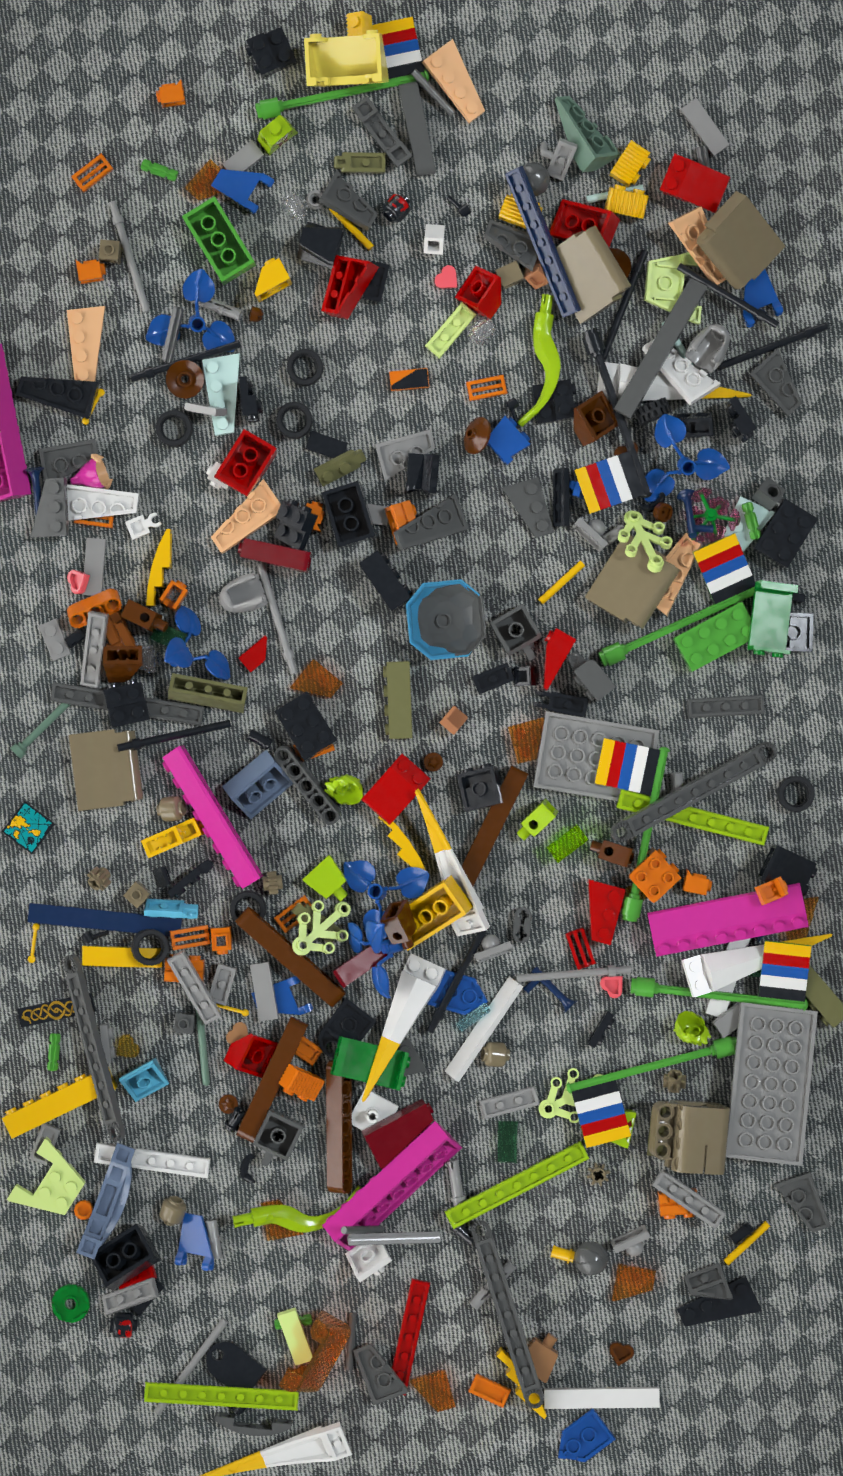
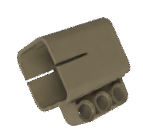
M657 1101L654 1103L651 1113L648 1147L650 1154L658 1159L665 1160L664 1166L670 1168L671 1165V1170L675 1172L703 1174L704 1169V1174L724 1175L730 1108L719 1103L705 1101ZM665 1106L666 1112L664 1115H661L660 1110ZM664 1126V1132L659 1135V1128ZM662 1145V1152L657 1154V1148Z

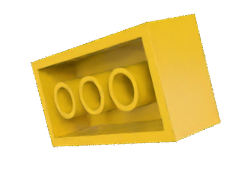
M452 875L409 902L416 924V931L412 936L413 947L466 915L473 907Z

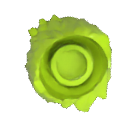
M348 774L329 778L330 782H325L327 789H324V792L341 805L357 804L364 796L360 779Z
M684 1011L677 1016L673 1031L683 1042L702 1046V1043L708 1044L707 1038H711V1035L705 1026L702 1016L692 1011Z

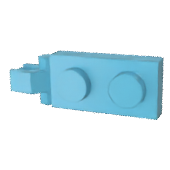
M146 899L144 916L195 919L198 918V905L186 904L184 900Z

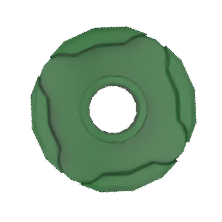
M77 1284L61 1286L52 1298V1310L55 1316L63 1322L75 1323L86 1316L90 1308L88 1293ZM74 1299L76 1307L68 1308L66 1300Z

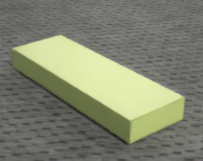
M462 302L425 347L440 359L477 314Z
M296 1307L277 1313L295 1366L314 1360Z

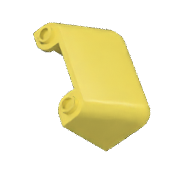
M366 30V34L359 36L325 38L322 37V34H310V38H304L307 86L326 87L389 82L382 34L378 33V30Z

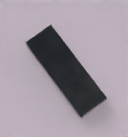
M569 468L553 470V527L569 526Z

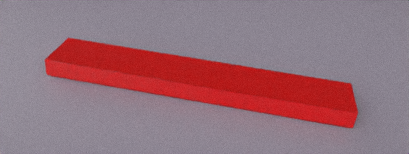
M415 1278L411 1279L392 1369L407 1387L430 1287V1282Z

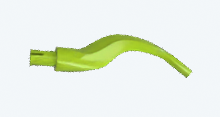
M542 294L540 311L535 313L533 328V347L545 370V383L535 406L518 421L521 427L526 425L545 406L556 388L560 375V357L551 336L554 319L551 309L554 296L549 294Z
M358 1185L345 1202H348L356 1191L362 1189V1187ZM267 1205L251 1208L250 1213L232 1216L234 1228L253 1224L254 1227L277 1224L292 1231L308 1233L324 1228L322 1225L326 1222L327 1218L334 1215L340 1207L320 1216H308L291 1206Z

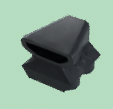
M307 222L306 226L303 227L297 258L332 268L335 256L339 254L342 244L343 228L325 227Z
M408 453L404 493L421 491L426 496L436 495L440 455Z

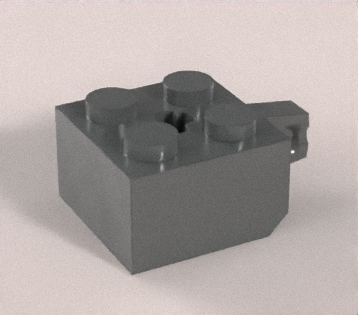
M524 604L490 622L491 628L508 657L519 652L520 655L525 653L529 662L536 658L532 651V648L535 647L533 642L542 638V635ZM516 625V627L519 626L521 628L519 631L520 635L515 636L516 633L514 635L511 633L513 630L512 626Z
M577 651L567 658L574 670L572 672L574 674L572 679L578 686L583 685L586 689L584 693L590 701L595 700L598 702L616 688L595 660L586 661Z
M270 1108L253 1145L262 1149L261 1153L265 1154L261 1164L268 1167L271 1159L276 1160L277 1157L288 1161L305 1124ZM281 1131V1135H284V1137L280 1136L278 1139L275 1137L276 1134L274 1132Z

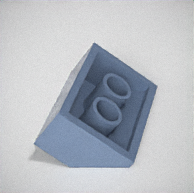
M265 750L222 787L231 800L252 819L293 785V782L278 765L274 757Z

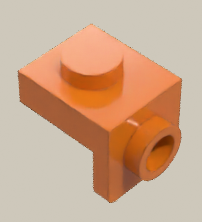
M781 877L754 888L762 906L788 895V886Z

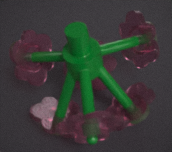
M699 488L693 493L691 500L695 502L702 501L706 511L704 513L702 510H699L698 506L692 507L695 524L706 525L708 522L711 523L714 527L713 533H706L705 538L715 542L724 538L726 528L717 523L715 524V520L729 521L728 527H730L731 531H734L735 527L740 524V513L737 509H734L729 517L723 516L728 514L729 501L723 500L722 496H718L717 498H711L708 505L706 499L712 493V489ZM697 532L696 538L691 539L695 542H705L704 537L699 534L700 532Z

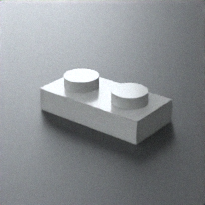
M57 619L38 626L53 661L71 655Z
M218 963L210 990V995L215 1003L227 1005L237 968Z
M110 1023L100 1025V1035L108 1064L113 1062V1058H116L115 1046L112 1047L111 1039H114L113 1027L110 1028Z

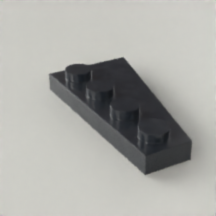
M21 376L16 395L89 419L100 382Z
M745 1275L727 1283L733 1296L732 1300L698 1297L676 1308L685 1327L761 1312L762 1309Z

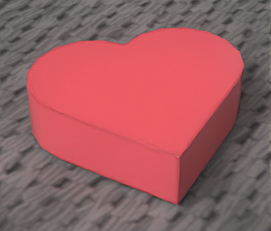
M447 265L443 267L442 272L436 275L435 285L439 289L457 288L456 270L453 266Z
M71 570L67 576L68 582L71 584V591L74 594H83L87 588L90 575L81 571Z
M604 976L600 980V986L608 992L610 997L618 998L622 994L623 976Z

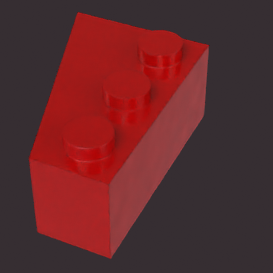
M336 255L321 311L332 317L348 320L379 267L370 261Z
M587 878L591 940L611 945L626 889Z

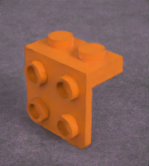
M652 847L647 852L649 856L629 874V878L651 902L655 903L681 877L678 874L680 870L673 863L669 865L665 860L667 856L660 849L656 851Z

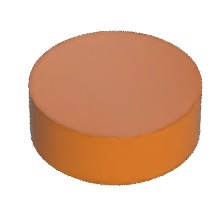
M80 1200L74 1207L75 1216L81 1220L90 1218L94 1208L93 1204L88 1200Z

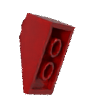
M674 153L660 191L663 194L697 207L702 206V209L716 213L731 177Z
M562 199L551 226L550 235L565 241L573 234L596 226L606 244L610 247L620 219L610 210Z
M243 429L214 475V478L247 497L277 455V448Z
M557 628L554 631L550 630L544 640L547 642L545 646L543 689L546 691L576 641L575 638Z
M402 753L361 800L390 825L416 796L415 791L417 789L421 791L431 778Z

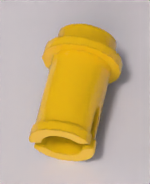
M553 1245L550 1257L567 1261V1264H569V1262L573 1263L575 1251Z

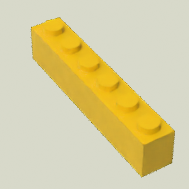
M110 1071L113 1087L115 1090L118 1086ZM82 1074L74 1078L75 1082L68 1085V1082L57 1086V1091L51 1093L49 1090L41 1094V1098L36 1101L32 1098L22 1103L24 1107L18 1110L16 1107L5 1111L6 1115L2 1120L11 1139L96 1099L97 1095L91 1074L88 1076Z

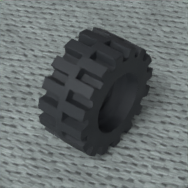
M664 397L638 408L635 415L640 426L658 420L663 414H669L672 411Z

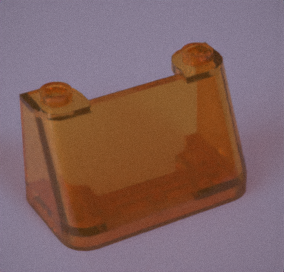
M321 1309L310 1330L312 1338L319 1342L320 1345L308 1366L301 1364L296 1369L288 1367L278 1386L289 1392L314 1393L319 1391L350 1338L351 1329L346 1323Z

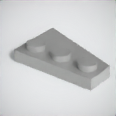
M431 429L375 444L384 480L387 481L407 467L408 453L427 454L435 449Z

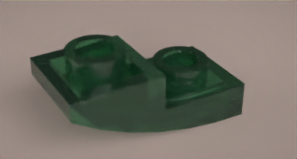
M168 626L164 633L158 630L153 632L150 639L168 646L170 640L175 637L181 638L185 642L187 634Z
M499 1121L498 1162L517 1163L518 1122Z

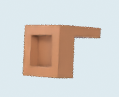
M538 257L533 271L525 268L524 278L535 290L548 284Z
M453 706L439 723L454 735L468 717L456 706Z

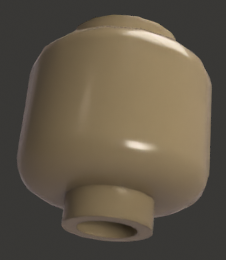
M178 796L163 797L156 807L157 815L165 822L179 821L186 814L185 801L181 800Z
M487 1042L481 1049V1061L488 1067H503L506 1061L510 1059V1050L507 1049L503 1042Z
M170 1196L163 1201L159 1216L166 1225L174 1226L183 1221L187 1209L184 1200L178 1196Z

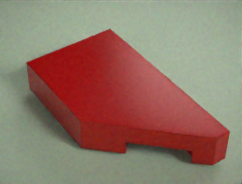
M266 635L239 657V660L250 673L266 661L268 639Z

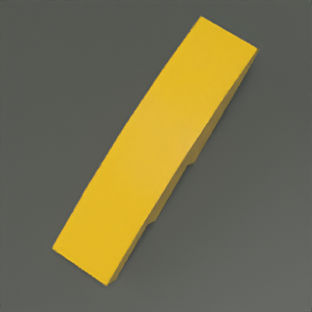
M166 529L151 566L146 606L156 607V587L164 588V568L172 569L171 529Z
M379 816L378 818L392 829L388 837L402 848L397 855L411 867L421 868L426 871L420 856L394 821L389 825Z
M194 817L141 840V843L148 858H151L205 834L202 830L204 825L201 820L197 821Z
M82 946L81 965L162 968V962L153 966L138 962L132 954L131 947ZM139 947V951L143 957L151 959L159 955L161 948Z
M501 1347L496 1352L497 1357L508 1366L506 1375L518 1385L515 1388V1394L525 1402L511 1356ZM532 1393L529 1396V1401L536 1404L540 1401V1397L537 1393ZM543 1404L541 1407L533 1409L543 1419L547 1417Z

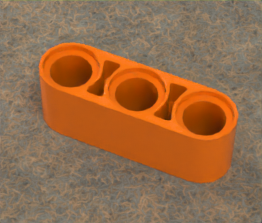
M107 589L68 607L67 614L70 625L74 628L86 626L89 611L112 615L121 609L122 603L119 593L115 589Z

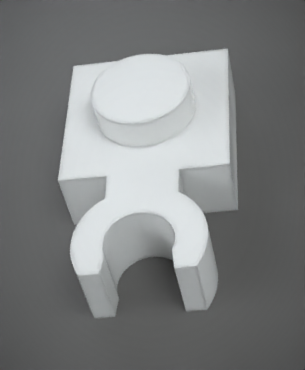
M151 513L148 519L141 515L125 522L132 540L151 533L149 527L158 528L162 525L161 522L156 524L152 522L153 517L158 516L157 513Z

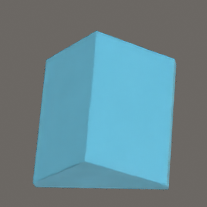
M156 1057L119 1078V1081L135 1102L169 1084Z

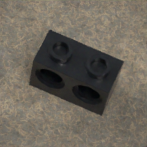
M712 412L673 414L674 417L679 418L685 424L686 435L684 438L713 436Z

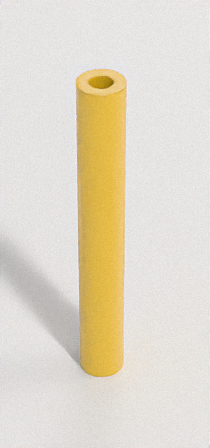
M329 208V211L368 251L374 247L350 220Z
M580 560L538 600L542 604L546 603L585 567L584 563Z
M764 1221L752 1233V1236L749 1235L724 1259L725 1263L729 1266L770 1225Z

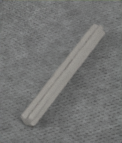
M439 1231L349 1234L347 1237V1242L350 1246L439 1243L441 1241Z

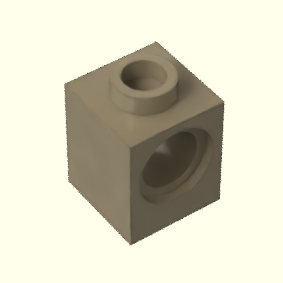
M100 239L99 260L101 263L121 264L122 244L120 241Z
M517 261L495 270V274L501 277L502 290L524 281V276Z
M135 881L123 896L138 909L152 892L141 882Z

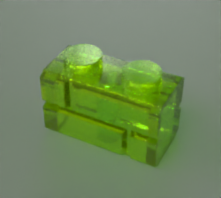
M576 824L554 842L546 846V848L557 863H559L587 842L588 838Z

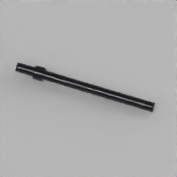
M641 250L637 262L632 267L631 271L633 272L629 280L631 287L625 291L604 344L606 349L602 355L604 359L608 357L638 278L644 271L645 267L643 265L649 253L646 250Z
M682 263L676 269L708 286V289L752 314L756 320L763 321L775 329L779 324V321L767 315L766 311L755 308Z
M825 322L814 327H806L801 332L722 361L718 367L720 370H723L804 338L810 339L815 337V334L828 330V325Z
M240 340L166 364L144 368V371L131 374L130 376L132 382L144 378H154L155 375L168 371L170 366L177 361L189 360L197 362L241 348L242 345Z
M225 720L144 739L135 738L130 742L117 744L118 752L129 749L138 750L142 749L143 746L229 728L231 723L230 720Z
M487 931L477 933L438 1009H435L433 1012V1019L427 1031L434 1033L440 1020H443L444 1012Z

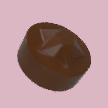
M664 502L658 503L653 510L654 518L660 522L669 521L673 514L671 505Z
M432 752L426 755L424 765L427 770L435 772L442 767L443 759L438 753Z
M225 1094L219 1100V1108L223 1113L231 1114L235 1107H238V1100L232 1094Z

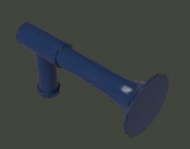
M32 467L24 470L30 474L32 479L35 515L37 514L41 499L39 477L44 467Z
M685 489L678 493L677 499L680 502H684L689 538H696L697 532L713 533V525L695 524L692 501L696 499L697 493L692 489Z
M538 967L531 971V973H543ZM550 980L530 981L523 987L529 994L541 982L562 1003L564 1013L578 1001L567 998Z

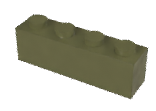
M410 661L386 662L387 666H383V678H387V685H384V697H388V705H384L385 716L389 717V724H385V735H389V739L413 738Z
M172 673L168 699L244 713L248 687Z
M809 964L805 995L809 1000L808 1006L813 1011L817 1010L822 1015L820 1020L826 1027L830 1025L834 1028L843 1021V1003Z

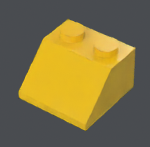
M275 258L269 259L261 269L255 290V296L259 303L292 285L291 279L279 258L276 260Z

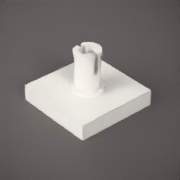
M363 1091L352 1111V1125L360 1130H364L396 1113L399 1106L372 1091L366 1101L362 1102Z
M358 1245L345 1253L359 1282H362L373 1273L376 1276L380 1275L378 1270L383 1273L385 1270L384 1266L392 1261L385 1245Z

